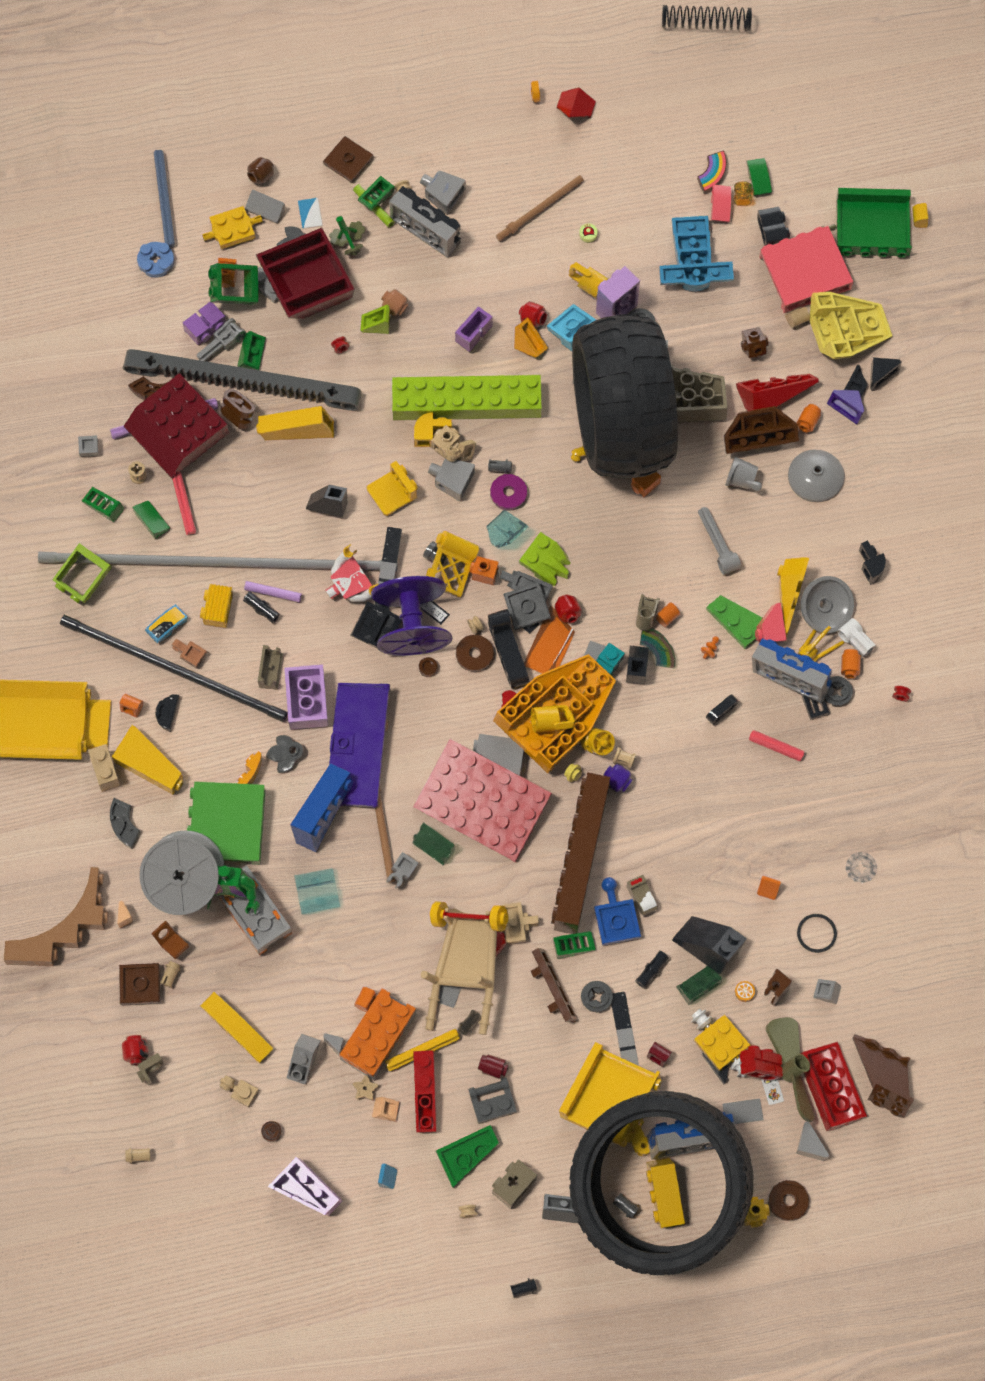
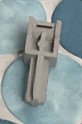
M233 318L229 319L220 329L213 333L215 339L197 353V358L200 361H206L222 347L227 351L245 336L246 331L240 329Z

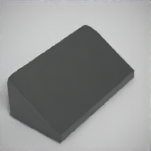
M545 1194L542 1219L578 1223L579 1220L575 1217L570 1197Z

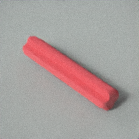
M753 730L749 736L750 741L795 760L801 761L804 756L803 750Z

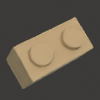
M107 744L89 749L88 752L101 791L119 787L120 783Z

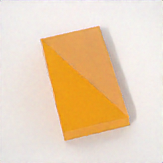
M526 318L515 327L514 349L536 358L547 350L548 347L529 318Z

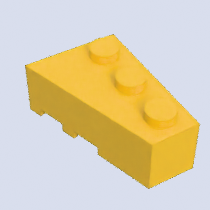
M670 1158L646 1162L648 1170L646 1171L647 1182L650 1183L652 1190L649 1191L651 1203H654L656 1210L653 1211L654 1222L658 1223L660 1228L685 1224L674 1162Z

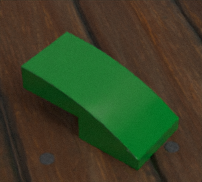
M765 158L747 160L753 196L772 193Z

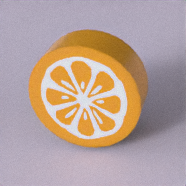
M742 981L737 984L735 996L739 1001L748 1002L754 997L755 988L753 984L748 981Z

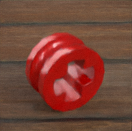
M338 337L331 343L332 348H335L334 352L336 354L342 353L349 348L350 344L346 342V337Z
M895 686V693H893L892 697L899 701H909L910 697L908 695L911 694V689L904 686Z

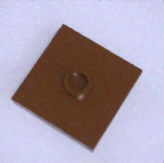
M344 136L323 160V164L352 183L374 156Z
M159 963L119 965L120 1005L160 1003Z

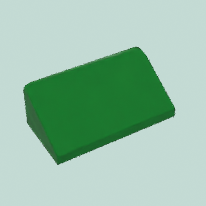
M252 331L245 334L237 367L259 370L266 337Z
M149 500L132 507L135 515L154 539L170 530V527Z

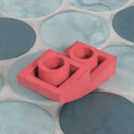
M712 185L711 221L730 222L731 186Z

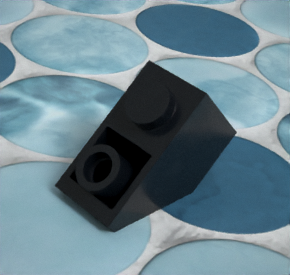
M327 485L311 494L306 509L342 517L348 504L347 488Z
M630 645L626 675L627 683L645 684L649 647Z

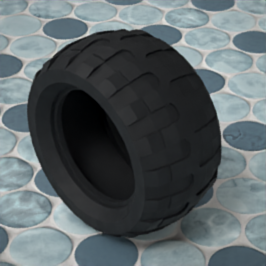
M623 314L603 317L590 324L581 326L573 336V380L579 427L584 451L591 470L600 476L625 479L644 477L657 472V470L667 468L677 455L678 417L672 367L667 344L660 325L649 317Z

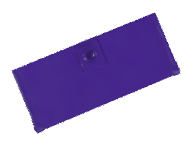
M338 683L333 733L330 741L329 764L331 763L350 772L353 781L352 788L347 792L340 806L378 807L390 684Z

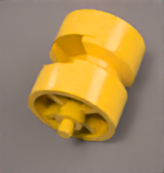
M592 727L591 731L581 740V745L587 752L607 755L613 750L615 739L609 731Z

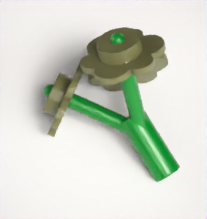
M338 216L336 221L340 230L334 229L333 233L329 234L330 242L332 245L340 247L349 243L351 248L345 251V255L349 253L351 256L357 255L363 244L354 246L353 242L357 241V239H362L365 227L362 226L360 221L351 222L349 227H347L343 217Z

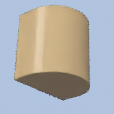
M799 307L785 314V318L788 324L794 328L808 321L810 315L807 308Z

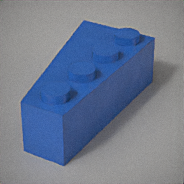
M331 763L329 764L290 824L296 844L314 852L318 850L347 792L352 788L353 781L350 772Z

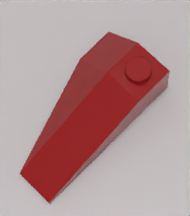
M812 374L787 376L786 380L771 377L770 381L759 382V379H752L736 383V388L745 409L750 411L772 406L777 407L818 383L819 378Z

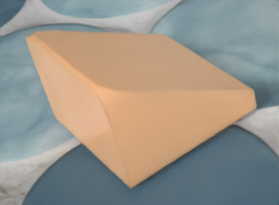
M122 900L119 902L117 924L119 928H123L133 921Z
M377 1097L372 1117L395 1122L400 1102L385 1097Z

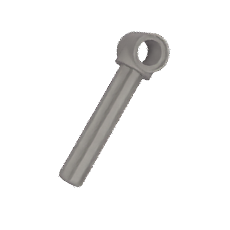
M702 507L698 510V514L719 554L717 563L721 573L725 575L742 568L738 555L733 553V551H729L709 509Z

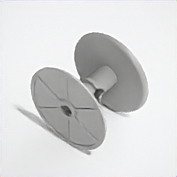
M184 830L168 834L153 845L142 860L139 875L144 895L153 906L168 914L186 915L198 911L211 900L216 891L219 878L217 866H224L222 854L216 844L201 833Z

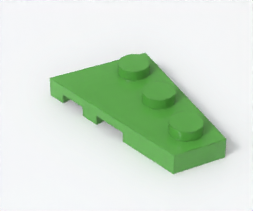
M722 595L707 606L706 610L744 649L756 640V626L763 617Z

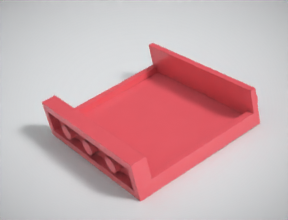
M829 226L817 227L809 233L803 232L794 238H785L777 244H768L760 249L759 258L764 260L782 301L781 308L783 313L811 304L813 293L832 292L840 294L852 289L853 280Z

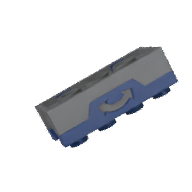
M762 638L752 656L754 673L820 703L823 702L832 685V680L829 679L832 669L828 665L817 663L807 655L801 656L789 647L783 648L771 639L766 640Z
M722 1112L734 1124L732 1114L726 1115L725 1112ZM676 1120L675 1124L667 1125V1122L658 1123L646 1136L651 1160L715 1149L701 1132L680 1120Z

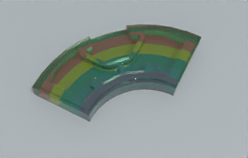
M653 628L646 631L642 630L640 645L649 647V650L655 656L656 666L675 669L674 650L664 635Z

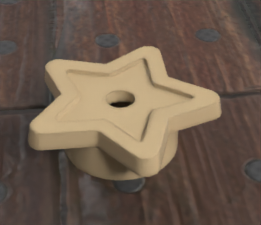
M367 1075L364 1076L361 1082H353L352 1084L357 1090L356 1099L363 1097L373 1100V1091L378 1088V1084L371 1083Z

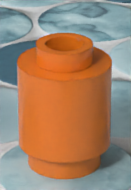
M808 404L803 409L797 420L801 431L812 432L821 417V409L818 406Z
M846 649L841 656V674L845 678L854 679L860 675L861 656L858 650Z

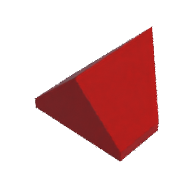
M578 87L561 92L557 109L561 110L568 117L586 116L591 118L596 101Z

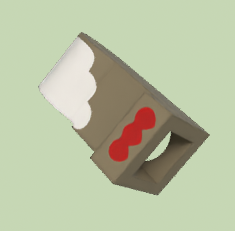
M644 875L628 881L626 886L642 916L658 910Z

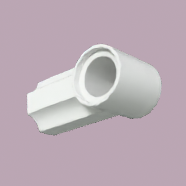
M853 618L837 630L840 638L844 642L850 643L859 651L862 657L867 656L876 646L863 632L861 625Z

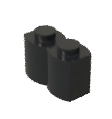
M780 207L758 210L757 220L764 246L768 244L774 245L785 238H790L789 228H785L784 225L786 221L784 211L781 212Z

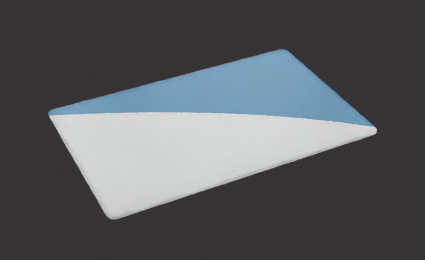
M318 198L299 200L298 205L302 228L322 226Z

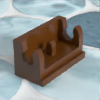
M776 969L764 992L765 996L771 990L775 992V997L771 1001L773 1006H776L788 992L792 980L780 970Z

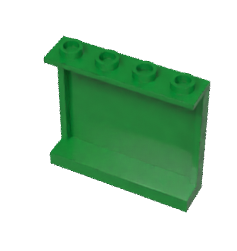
M838 188L836 196L837 247L841 255H860L863 257L870 255L879 257L897 256L899 258L910 256L912 249L910 245L909 204L911 190Z

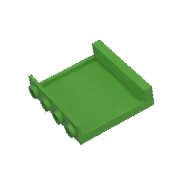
M194 782V787L190 788V799H193V805L189 806L188 816L191 818V825H188L187 830L201 833L211 839L220 850L224 861L252 862L253 865H260L265 785Z

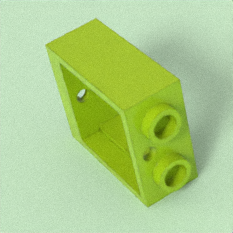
M79 543L52 580L56 583L55 587L64 593L66 590L71 593L70 598L79 604L82 601L86 604L112 567ZM80 555H83L102 569L83 596L62 582Z

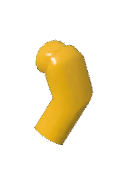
M583 446L575 448L571 452V460L576 462L580 461L581 456H586Z

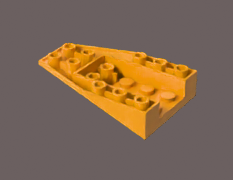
M587 654L536 676L497 711L493 722L549 774L591 731L616 680ZM566 705L575 717L573 728L534 732L531 724V709L535 707ZM564 712L559 713L560 722L567 721Z

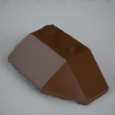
M776 406L739 412L724 434L726 454L799 441L798 424Z

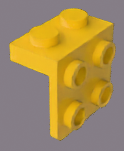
M397 461L390 464L389 473L367 485V492L385 516L417 499L418 487L415 481L408 478L405 467L399 465Z

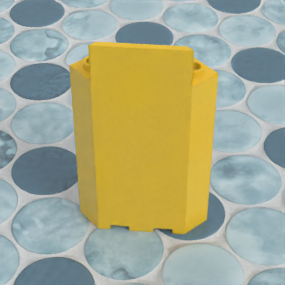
M0 680V757L82 760L83 753L89 749L105 744L108 747L111 700L91 699V689H88V682Z

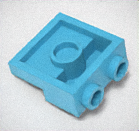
M572 304L549 323L547 329L560 339L562 345L572 351L574 334L581 326L590 324L596 319L575 304Z

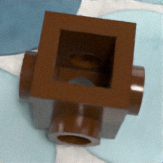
M760 327L742 331L741 348L743 352L747 353L749 358L767 354L768 338L766 335H763Z

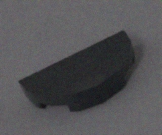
M171 694L169 697L159 701L156 707L155 716L158 724L169 732L172 728L180 698L177 694Z

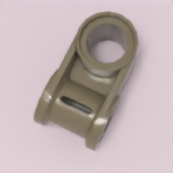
M641 594L636 618L637 628L644 631L652 628L660 598L653 599Z

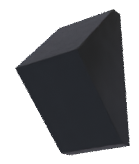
M873 357L870 376L871 391L875 390L900 370L902 363L900 359Z

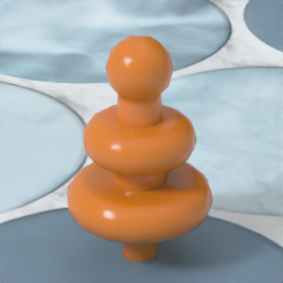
M717 636L712 638V642H707L706 647H701L704 659L707 656L710 658L715 657L713 651L717 650L715 645L719 642Z

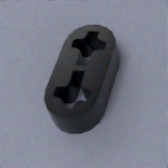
M733 694L729 695L707 714L706 719L714 725L735 708L739 703L738 699Z

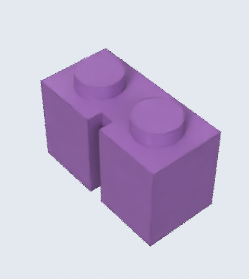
M212 302L207 303L198 310L202 316L199 317L194 313L182 322L184 331L197 345L207 342L211 335L226 322L225 315Z
M478 306L456 330L455 342L470 352L480 341V337L483 338L493 327V316Z

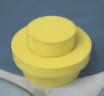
M570 764L564 773L567 781L574 782L581 777V766Z

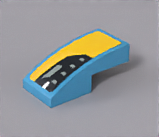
M175 604L156 618L145 631L158 644L169 637L174 629L185 623L188 616Z

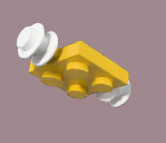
M697 1010L692 1015L693 1020L691 1023L697 1022V1030L704 1028L705 1030L694 1038L693 1041L718 1071L732 1061L734 1063L731 1066V1070L736 1069L738 1071L737 1077L742 1076L744 1078L747 1076L741 1074L740 1064L742 1062H740L738 1057L741 1051L746 1050L750 1046L747 1040L725 1014L716 1022L710 1024L713 1017L705 1015L707 1010Z

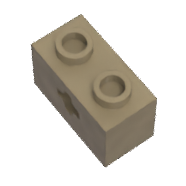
M519 1159L516 1163L512 1161L505 1169L506 1175L503 1178L498 1177L492 1185L494 1188L492 1194L510 1209L537 1179V1174ZM516 1179V1180H517V1186L512 1185V1186L510 1187V1186H509V1184H510V1181H509V1180L514 1181V1180Z

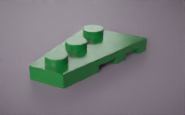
M491 1125L435 1151L452 1188L499 1144Z

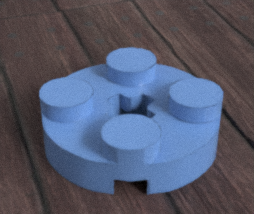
M150 242L140 247L137 262L139 269L146 273L147 276L158 278L166 275L170 268L172 269L174 256L167 243ZM156 256L158 258H161L157 260V263H154V261L151 260L153 257Z

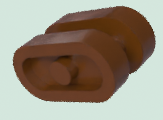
M235 389L226 390L221 404V414L240 429L249 428L252 424L255 405Z

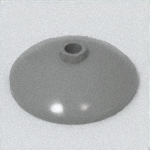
M817 449L807 450L797 455L791 462L788 471V481L792 490L800 498L810 502H824L836 496L841 490L844 482V470L839 460L829 452ZM819 469L821 472L817 473L814 470Z
M822 576L816 578L808 584L802 594V616L805 622L815 631L822 633L830 626L831 629L827 633L836 632L850 620L853 614V594L848 585L837 577Z

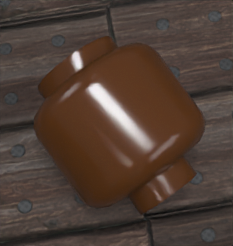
M258 157L247 167V176L250 181L257 184L265 183L274 175L273 163L263 157Z

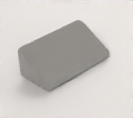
M252 190L245 210L258 216L261 215L262 218L277 224L285 211V204Z

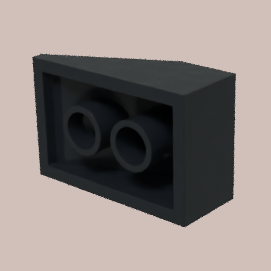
M691 916L673 937L672 941L721 975L739 953L747 938L732 927Z

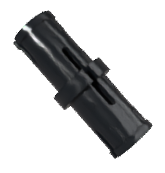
M251 591L245 595L243 601L250 605L257 614H261L271 623L276 622L280 613L267 605L268 602L262 601Z
M659 950L653 960L645 965V969L635 982L645 989L654 976L660 973L659 970L669 957Z

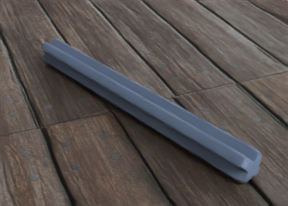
M155 150L154 161L164 241L170 248L175 246L164 153L162 150Z

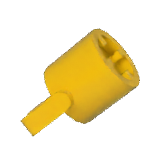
M577 262L569 268V277L578 282L577 287L595 299L597 298L599 284L609 279L592 267L587 269ZM576 271L583 274V277L577 274Z
M566 705L535 707L531 709V724L534 732L574 727L575 717ZM564 712L567 721L560 722L559 713Z

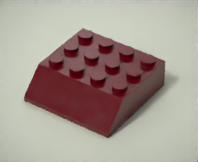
M322 227L256 254L288 318L304 319L353 298L355 289Z
M180 373L136 406L124 424V428L171 479L229 434L227 423Z

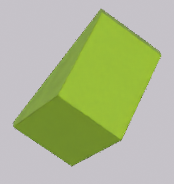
M389 305L362 314L361 332L389 334Z

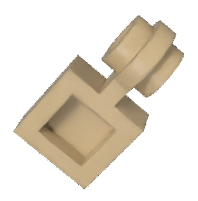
M467 440L460 442L457 448L449 446L445 450L444 455L448 461L452 462L456 460L464 462L473 459L477 442Z
M226 1075L219 1081V1086L228 1092L231 1089L234 1090L231 1095L232 1099L248 1108L259 1091L258 1088L243 1080H240L236 1086L234 1085L235 1080Z

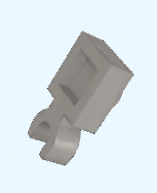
M402 852L391 868L395 873L390 874L386 882L389 883L394 878L397 880L395 888H399L403 882L402 877L407 880L418 865V862Z

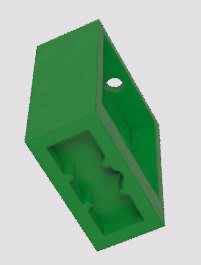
M222 263L210 265L208 271L210 302L249 305L258 303V266ZM222 270L244 271V297L222 296Z

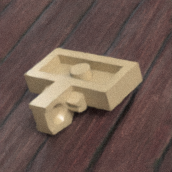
M521 902L502 904V906L506 907L509 917L505 928L506 944L526 942L525 932L530 931L529 927L539 926L538 915L528 916V913H523Z

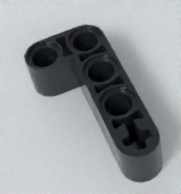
M507 609L488 614L489 630L510 688L528 684L530 682L528 673L511 629V620Z

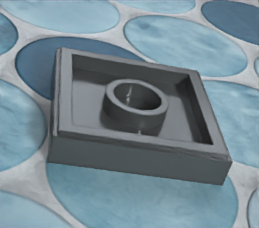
M539 582L503 594L515 630L551 619Z

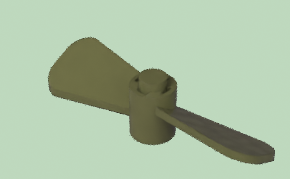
M790 1017L774 1019L767 1024L766 1032L777 1054L782 1055V1078L793 1084L797 1110L805 1121L811 1123L814 1120V1113L801 1080V1076L810 1069V1063L804 1055L800 1054L798 1023Z

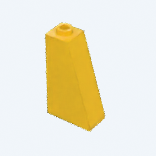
M322 406L258 416L256 429L257 433L264 440L333 438L334 420Z
M131 725L112 755L113 762L174 795L176 790L179 791L183 786L182 773L134 725Z

